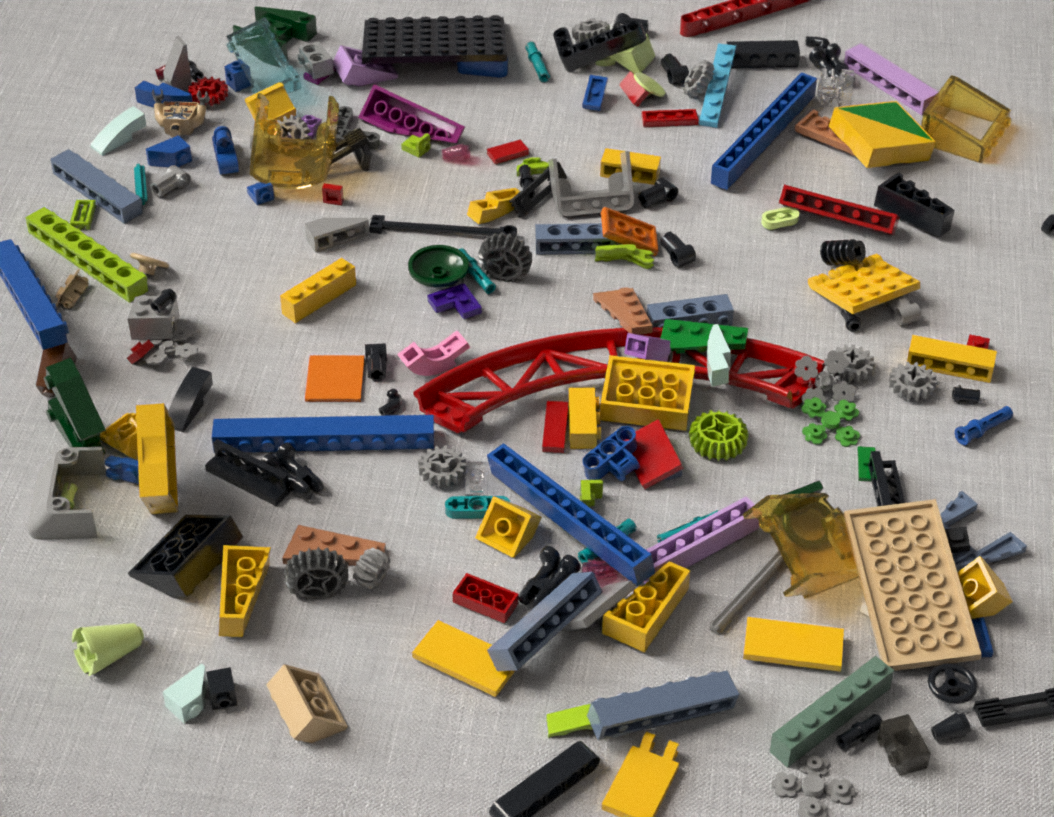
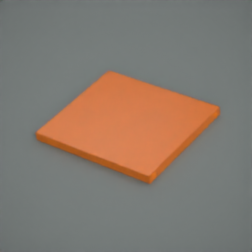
M310 355L305 402H361L364 355Z

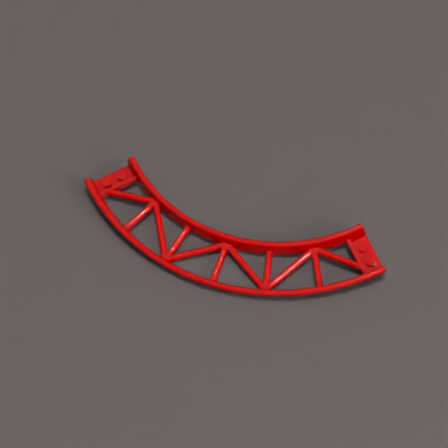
M652 327V333L639 335L661 338L663 328ZM624 328L597 329L555 335L509 346L470 360L441 374L416 389L413 395L418 400L419 411L425 413V415H434L435 423L458 434L462 431L466 432L483 421L485 414L524 396L561 385L605 378L608 364L566 353L607 348L610 356H618L616 347H625L627 333L629 332ZM747 338L745 349L730 350L731 354L738 356L729 370L728 385L767 395V400L794 409L802 402L801 398L803 394H806L808 388L813 390L817 388L815 378L805 381L802 377L795 375L796 361L801 360L804 356L811 357L812 361L817 362L816 369L818 374L823 372L826 365L824 360L780 345ZM685 350L688 356L704 366H695L693 379L710 381L707 370V358L696 350ZM672 351L671 363H679L681 353L676 354V351ZM748 357L786 367L784 369L738 374L744 360ZM534 360L513 388L494 373V371L515 364ZM546 360L555 374L529 382ZM556 360L587 368L563 372ZM482 376L488 378L502 390L449 393ZM782 377L775 384L763 381V379ZM468 400H487L476 407L463 402Z

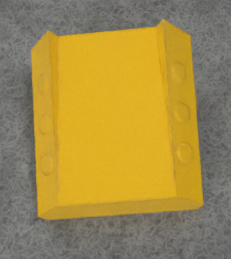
M280 82L245 98V103L260 132L269 130L273 125H277V120L284 121V116L290 119L291 115L296 116V108L292 104L284 84Z
M127 412L108 426L106 431L100 433V440L137 460L136 413Z

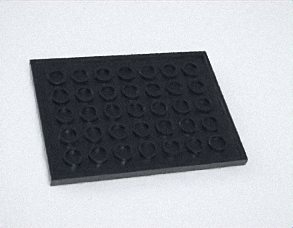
M476 15L473 18H466L465 16L430 18L425 16L420 19L388 17L381 20L369 18L364 22L362 64L507 61L504 17L499 15H492L490 17Z

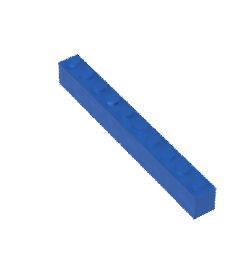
M801 72L712 165L710 184L728 190L815 97L817 78Z
M12 239L1 241L0 277L41 348L45 350L67 343L66 334H69L66 321L63 322L61 313L57 312L55 304H52L49 294L47 295L44 286H41L39 278H36L34 270L31 269L29 261H26L24 253H21L19 245H15Z
M434 415L213 419L211 438L212 445L218 439L242 452H277L279 447L286 442L293 445L296 451L434 449Z
M503 443L486 455L492 475L619 573L632 580L636 586H639L655 574L651 553Z

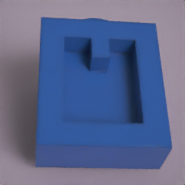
M263 181L247 187V193L256 205L274 200L272 183L266 184Z

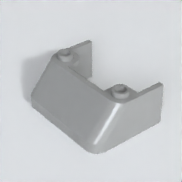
M630 152L620 153L622 172L614 173L609 177L608 189L571 193L570 183L566 179L558 177L557 158L548 160L551 190L558 213L562 216L601 213L603 207L615 211L630 209L634 204Z
M102 447L63 448L38 472L28 520V531L32 538H97L92 510H70L68 499L58 497L62 476L106 475L107 469Z

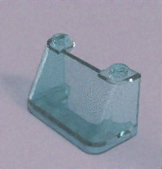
M266 17L226 36L228 41L226 47L230 54L234 53L253 87L251 88L253 95L279 82L284 84L287 93L301 89L300 77L296 69L293 70L292 65L290 66L275 40V35L269 29L270 24Z

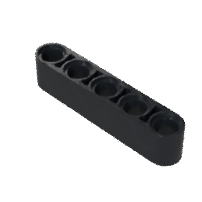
M582 741L574 743L497 799L490 807L489 815L491 817L534 816L592 773L599 765L600 757Z

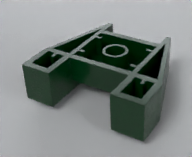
M258 6L254 7L256 22L250 28L246 29L233 25L234 43L261 63L277 69L288 60L287 42L292 38L309 42L317 34L316 16L302 11Z
M68 358L46 367L45 384L56 395V398L48 400L46 415L49 421H54L70 448L102 447L103 454H106L100 440V433L106 431L73 360Z

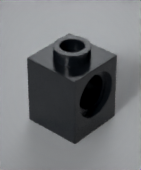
M231 667L207 671L212 709H225L236 706L237 699Z

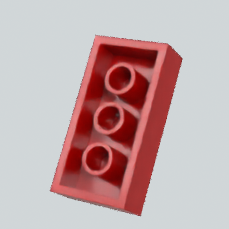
M468 573L465 574L452 592L453 603L502 623H506L519 604V593Z

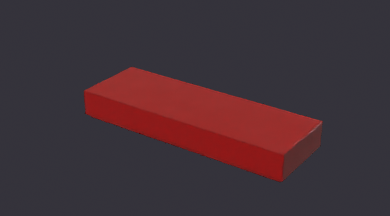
M696 109L641 111L643 127L698 125L699 122Z
M547 401L542 452L564 453L568 402Z

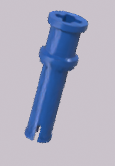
M1004 406L1002 409L980 420L973 419L969 421L968 425L964 427L959 426L955 429V438L961 445H967L972 439L982 437L985 431L1011 419L1013 411L1009 406Z

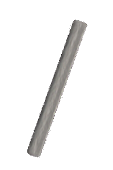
M790 541L783 543L710 622L711 631L718 634L731 622L795 552L796 546Z

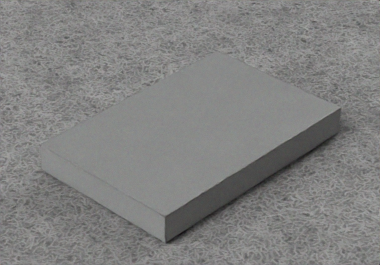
M632 580L605 585L601 589L602 593L561 631L588 628L635 589Z

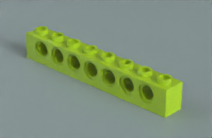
M42 207L25 217L28 233L130 303L134 301L135 297L148 292V279L143 272L135 269L130 263L123 261L117 254L107 250L105 246L98 244L92 237L82 233L80 229L75 228L67 220L57 216L55 212Z

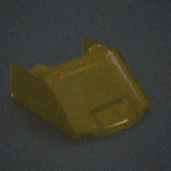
M258 93L250 176L263 184L272 183L273 187L280 189L307 188L325 181L337 146L336 133L339 104L333 96L328 98L326 122L319 125L316 140L280 138V124L276 120L268 119L269 101L262 93Z
M827 493L767 495L742 514L744 519H758L760 528L764 532L771 534L792 574L791 587L783 592L785 597L803 595L804 599L859 578L844 520V513L839 507L834 509L826 500L830 497Z

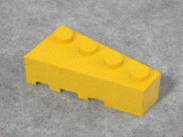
M223 545L219 636L243 637L270 566L271 547Z
M669 561L649 577L647 583L643 586L639 585L634 589L631 596L627 599L623 598L617 603L616 608L612 611L608 610L603 614L602 634L645 653L688 591L690 570Z

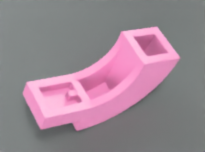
M456 331L432 348H420L413 342L397 355L413 373L431 376L445 372L457 365L454 359L468 350L470 346L462 335Z

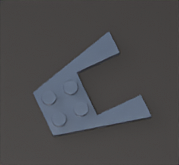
M960 491L958 497L954 501L951 500L946 509L940 514L944 529H949L950 527L948 526L977 510L978 504L963 491ZM1009 532L978 551L970 546V551L952 553L956 570L959 572L979 556L988 564L1024 553L1027 545L1013 533Z

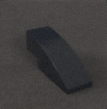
M192 367L178 388L168 410L176 431L184 432L204 405L203 398L213 385L212 373L210 371Z

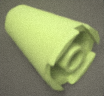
M134 623L79 627L74 629L72 633V643L77 641L78 649L74 650L76 660L84 673L89 672V676L96 674L141 646L144 639L141 627H137Z

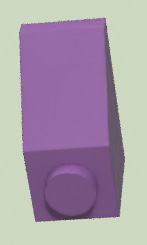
M627 333L624 354L647 360L667 362L671 351V341Z

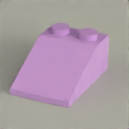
M340 45L333 60V66L341 77L342 82L349 86H363L398 78V74L391 63L362 64V50Z

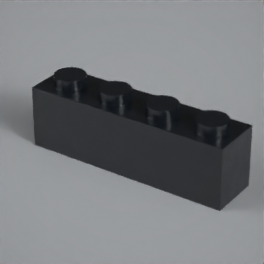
M797 40L727 41V45L736 46L732 68L799 67L800 49Z

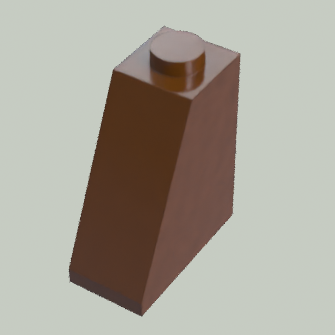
M68 342L45 349L42 352L36 387L43 396H55L53 390H49L44 381L46 367L71 358L74 364L76 363L77 356Z

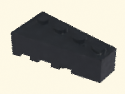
M896 173L878 186L874 202L875 207L880 208L882 211L897 214L900 216V220H905L917 228L930 232L934 236L941 237L950 230L955 210L938 198L929 197V192L925 189H917L915 187L916 183L911 180H904L901 173Z

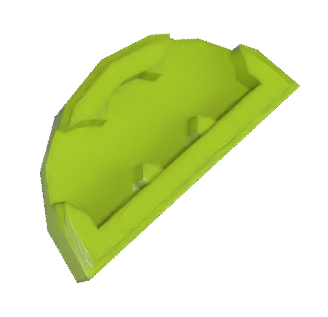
M539 157L524 159L522 164L517 165V176H520L519 168L522 165L530 166L532 175L542 174L549 167V161L548 163L541 161Z

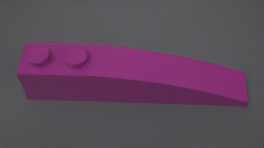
M375 84L358 117L390 133L408 136L415 135L420 138L428 133L432 140L458 144L465 129V126Z

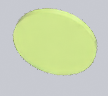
M640 72L634 74L638 84L649 92L648 96L654 94L663 97L665 95L664 89L655 80Z

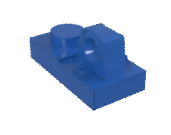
M589 76L582 103L583 109L601 111L608 77Z

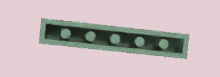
M874 656L772 734L770 753L787 768L886 693L891 688L894 670L877 656Z

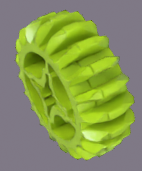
M710 410L708 414L702 412L701 416H696L690 425L689 431L691 447H694L695 452H700L701 457L708 456L709 460L716 458L718 461L722 458L728 461L729 457L735 459L737 454H742L743 449L747 446L749 436L746 424L743 423L742 418H737L736 414L730 415L728 411L722 413L720 410L717 412Z

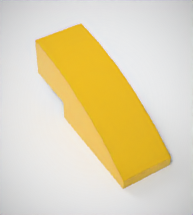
M516 188L487 192L485 199L470 201L467 216L478 224L498 219L514 210V206H511L513 203L509 201L520 191Z

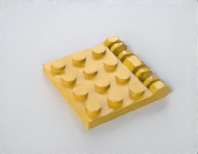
M878 254L865 257L860 264L843 265L835 270H830L828 275L822 273L808 278V285L812 290L852 314L920 289L919 280L883 261L882 257Z

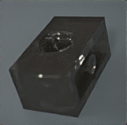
M909 714L881 721L877 740L879 745L884 747L888 754L890 765L895 767L899 776L927 769L931 753Z

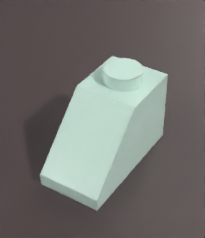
M200 664L163 691L166 708L184 724L190 719L197 717L204 710L208 681L203 664Z

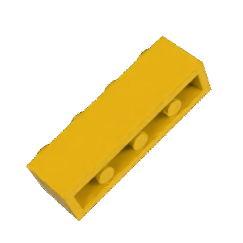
M341 257L281 294L282 314L296 324L356 286L355 266Z
M912 335L907 362L911 365L917 362L919 367L926 365L925 370L931 369L932 372L991 383L997 351Z

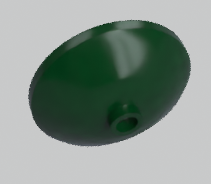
M448 245L423 247L414 252L408 261L410 276L418 283L434 288L448 287L456 284L466 276L469 269L466 255L459 249Z

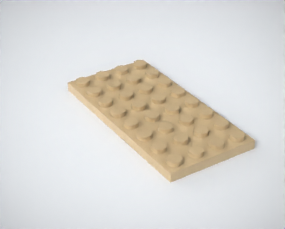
M936 499L844 511V520L880 659L894 671L981 660V651Z

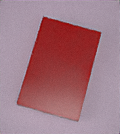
M659 419L635 431L637 449L632 455L640 465V468L635 470L644 490L684 469Z

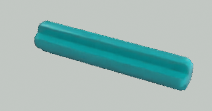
M136 164V167H134L136 195L141 198L142 205H145V202L148 201L145 166Z

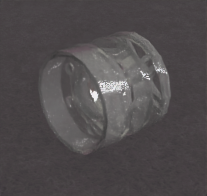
M822 68L817 89L819 107H824L825 99H828V107L832 106L833 99H837L838 107L851 106L854 70L842 69L840 76L835 77V69H831V75L827 77V68Z

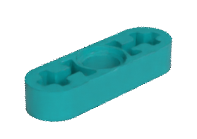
M493 496L450 497L445 501V514L452 519H483ZM495 496L510 502L509 498L505 496ZM474 505H482L484 508L475 510L472 507Z

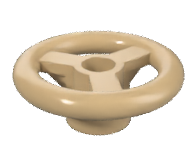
M137 253L130 254V257L137 260L140 264L138 271L154 275L155 268L158 266L166 269L169 268V263Z

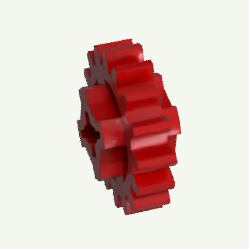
M213 76L210 79H207V77L197 79V82H191L192 86L188 87V93L192 96V102L199 104L197 92L200 90L202 92L201 98H203L207 91L210 100L205 106L207 104H210V106L220 104V100L225 101V97H228V85L225 81H221L220 78L214 79Z

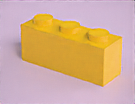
M605 148L600 164V177L609 178L614 173L622 172L620 153L625 151ZM630 152L632 182L654 185L660 174L661 156Z
M569 388L570 449H594L597 446V440H601V427H597V425H600V412H596V409H599V396H595V388Z

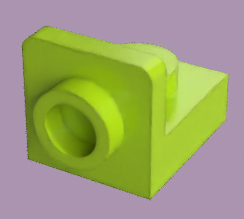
M426 133L421 138L412 135L401 144V150L420 158L431 149L430 134Z
M581 480L580 501L588 507L595 506V499H601L603 496V480Z

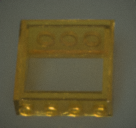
M951 75L924 111L921 127L936 141L935 149L982 164L986 157L989 158L992 147L995 148L999 138L1003 137L1005 128H1009L1012 121L1010 117L1011 109L959 77ZM952 109L993 123L982 139L979 140L945 119V117Z

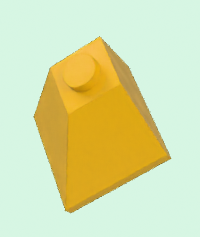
M493 496L475 538L515 558L533 538L542 517L524 507Z
M979 556L957 572L971 619L994 616L1013 602L1004 583L982 557Z

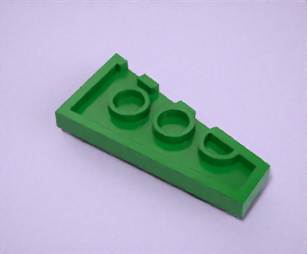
M665 319L661 339L671 341V351H676V354L685 353V350L706 352L709 335L715 324ZM718 325L730 350L746 348L748 328Z

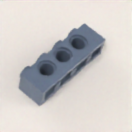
M602 223L535 224L536 255L596 254L597 246L616 244V241L603 237Z
M728 294L647 304V316L652 327L663 328L665 319L726 326L733 325L734 309Z

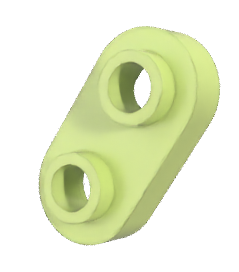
M793 207L766 211L762 214L761 224L769 230L792 226L799 221V211Z

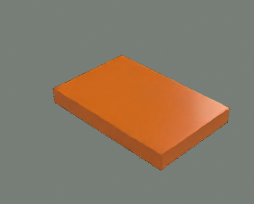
M603 207L601 210L603 237L623 245L634 244L637 249L653 252L652 256L658 254L656 226Z

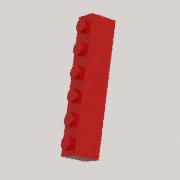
M785 184L779 200V204L783 206L793 207L798 210L894 236L900 216L897 214Z

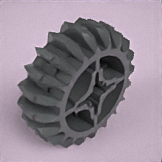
M503 232L499 235L494 233L492 237L488 236L482 242L478 252V263L482 264L481 269L486 270V275L491 274L493 279L497 277L500 281L504 279L509 282L512 279L516 282L518 279H523L532 265V252L529 251V246L525 245V240L519 241L518 236L515 238L511 237L510 233L507 236Z
M319 546L316 550L308 548L306 552L300 550L299 555H292V559L287 561L284 571L285 584L289 588L290 593L296 594L297 598L304 597L306 600L309 598L314 600L324 599L325 597H332L333 593L339 594L341 589L345 588L349 577L348 565L343 556L338 555L336 550L331 552L328 548L320 550Z

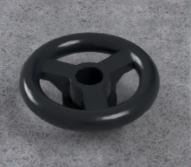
M946 663L938 665L928 676L930 691L934 696L946 703L962 704L968 702L975 696L978 689L977 680L973 673L958 664ZM944 671L946 681L937 688L935 679L939 673ZM953 671L963 674L969 680L970 685L960 682L954 676ZM962 692H967L965 695L960 696Z

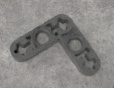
M342 106L336 110L327 131V141L329 144H336L344 139L343 136L354 131L349 129L353 121L352 108ZM363 131L368 138L369 143L367 145L369 149L379 148V134Z

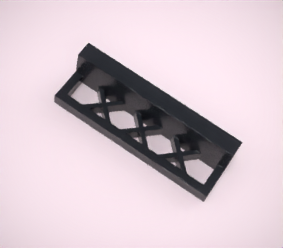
M218 439L213 443L215 456L205 464L207 472L274 506H277L290 493L287 473Z
M871 451L868 468L877 507L892 505V502L895 504L905 503L896 461H882L880 451ZM884 468H891L892 473L886 476ZM887 484L896 489L893 494L889 493Z

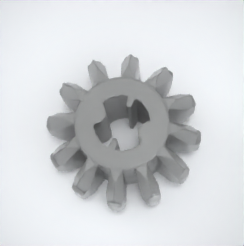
M373 547L367 549L356 562V567L353 569V579L364 588L370 590L374 587L376 588L387 575V570L390 568V558L379 549Z

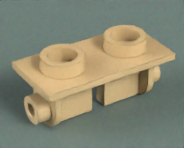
M80 269L74 275L70 274L65 282L66 286L64 288L60 287L55 296L58 298L56 307L60 303L65 308L73 307L80 298V295L88 287L89 280L78 275Z

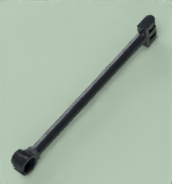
M373 215L369 225V232L382 234L383 229L488 236H492L494 233L499 235L503 232L506 236L510 233L511 237H517V228L513 225H506L500 228L396 222L385 221V215Z

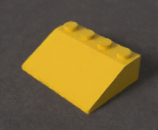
M609 355L600 403V420L646 426L659 419L663 428L686 431L695 365Z

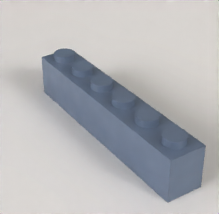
M67 149L50 159L55 176L89 200H96V204L123 224L143 214L142 200L138 195H135L125 186L116 182L115 179L107 176L102 170L97 169L90 162L81 158L79 154Z
M572 573L495 642L487 651L496 670H519L602 593V590L594 573Z
M727 670L722 672L714 671L705 676H693L675 683L667 682L662 686L645 687L640 691L632 693L623 692L610 698H598L591 702L587 717L599 741L733 709L739 693Z

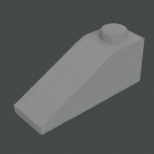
M176 36L163 72L164 80L162 83L188 92V87L192 86L187 44L180 36Z
M321 218L305 223L306 240L315 252L369 236L368 218Z

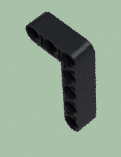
M639 20L628 22L576 44L573 43L570 33L565 27L558 28L553 33L560 59L566 71H574L639 45L647 38L642 23Z

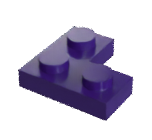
M465 283L427 295V301L436 313L454 307L463 319L482 313L481 305Z

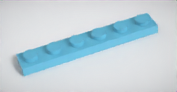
M718 43L713 62L714 74L708 84L700 115L699 125L718 127L736 51L735 45Z

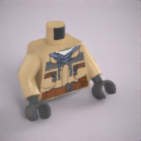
M154 89L152 90L153 99L156 101V104H154L155 120L160 127H164L165 133L169 134L172 138L178 135H190L195 128L204 122L207 108L205 104L210 100L207 91L203 98H201L202 92L200 90L197 92L199 104L169 101L161 103L164 99L162 89H160L161 94L159 96H155Z

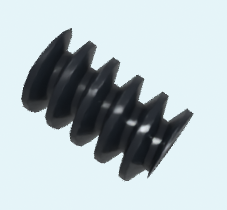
M855 239L824 241L820 247L822 261L828 266L860 264L866 255L864 243Z

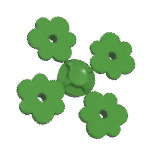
M815 397L804 401L801 409L802 412L808 414L810 418H815L816 416L821 418L822 425L810 423L809 427L806 426L802 429V434L805 435L806 441H812L816 445L821 444L822 440L827 438L825 431L828 428L836 429L835 439L840 441L842 446L848 447L850 444H857L860 433L853 430L851 426L846 428L840 426V419L845 418L847 421H851L852 418L859 415L855 403L840 400L839 404L834 406L836 412L828 411L825 413L826 405L819 398Z

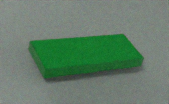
M857 447L858 481L871 482L868 463L871 451H876L875 447Z

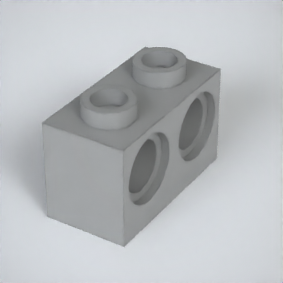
M319 41L299 46L298 61L300 65L305 67L307 74L309 73L313 79L334 74L332 57Z

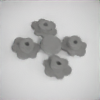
M176 327L171 341L162 343L161 339H148L153 343L154 347L160 346L159 350H150L148 354H145L143 360L147 361L149 365H159L168 358V355L175 354L177 357L181 356L182 359H189L197 355V345L186 343L178 346L176 343L188 340L189 337L194 335V332L189 327ZM139 340V341L141 342V344H143V343L146 342L147 340Z
M829 351L827 358L824 360L828 372H820L819 374L816 369L817 362L812 361L811 357L804 356L801 360L796 361L795 375L802 377L805 381L815 378V385L817 387L814 390L812 388L806 390V394H803L801 398L802 403L806 399L811 400L815 397L819 398L822 403H825L826 398L822 396V390L826 391L831 388L834 393L832 396L833 400L838 401V403L840 400H847L848 402L854 400L855 387L853 385H848L846 381L833 385L834 379L831 374L836 372L841 374L844 372V368L849 365V361L844 358L843 352Z
M815 753L810 756H802L800 759V764L802 765L800 770L808 775L802 785L796 780L794 774L787 775L784 772L777 773L776 778L771 783L772 787L775 788V794L779 797L786 795L794 797L795 793L801 790V787L805 794L811 796L806 801L802 800L799 802V817L827 816L825 812L826 805L822 802L819 803V800L816 798L822 795L824 790L830 796L831 801H839L842 804H848L851 801V797L855 795V790L851 788V782L847 779L840 781L832 779L831 784L824 785L823 779L819 776L827 774L828 760L819 757Z

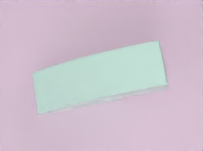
M134 106L114 118L91 143V148L103 156L133 140L132 133L147 126L145 114Z
M718 324L712 327L707 348V370L712 387L729 383L731 351Z

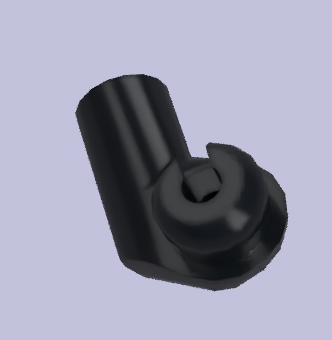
M806 36L805 45L819 46L824 51L830 44L827 38Z
M397 389L387 391V404L379 408L381 416H388L400 408L401 395L398 394Z

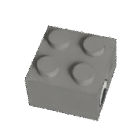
M141 295L135 297L127 318L131 340L173 339L180 318L177 298L175 303L169 304L158 313L152 310L150 303L159 296Z

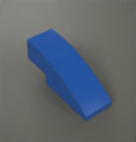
M144 80L134 87L137 103L154 108V104H156L152 96L153 89L155 96H159L161 94L160 89H162L164 99L161 103L164 101L192 102L190 93L166 83H161L157 86Z

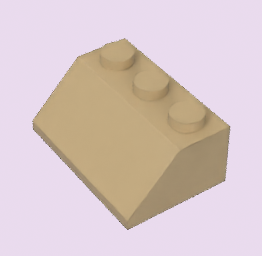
M284 664L266 684L271 693L272 700L280 711V716L285 720L290 730L289 733L295 740L314 743L347 729L348 726L319 673Z

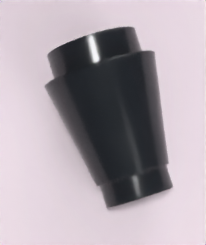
M954 713L931 727V733L935 741L965 737L966 733L971 732L969 721L964 713Z

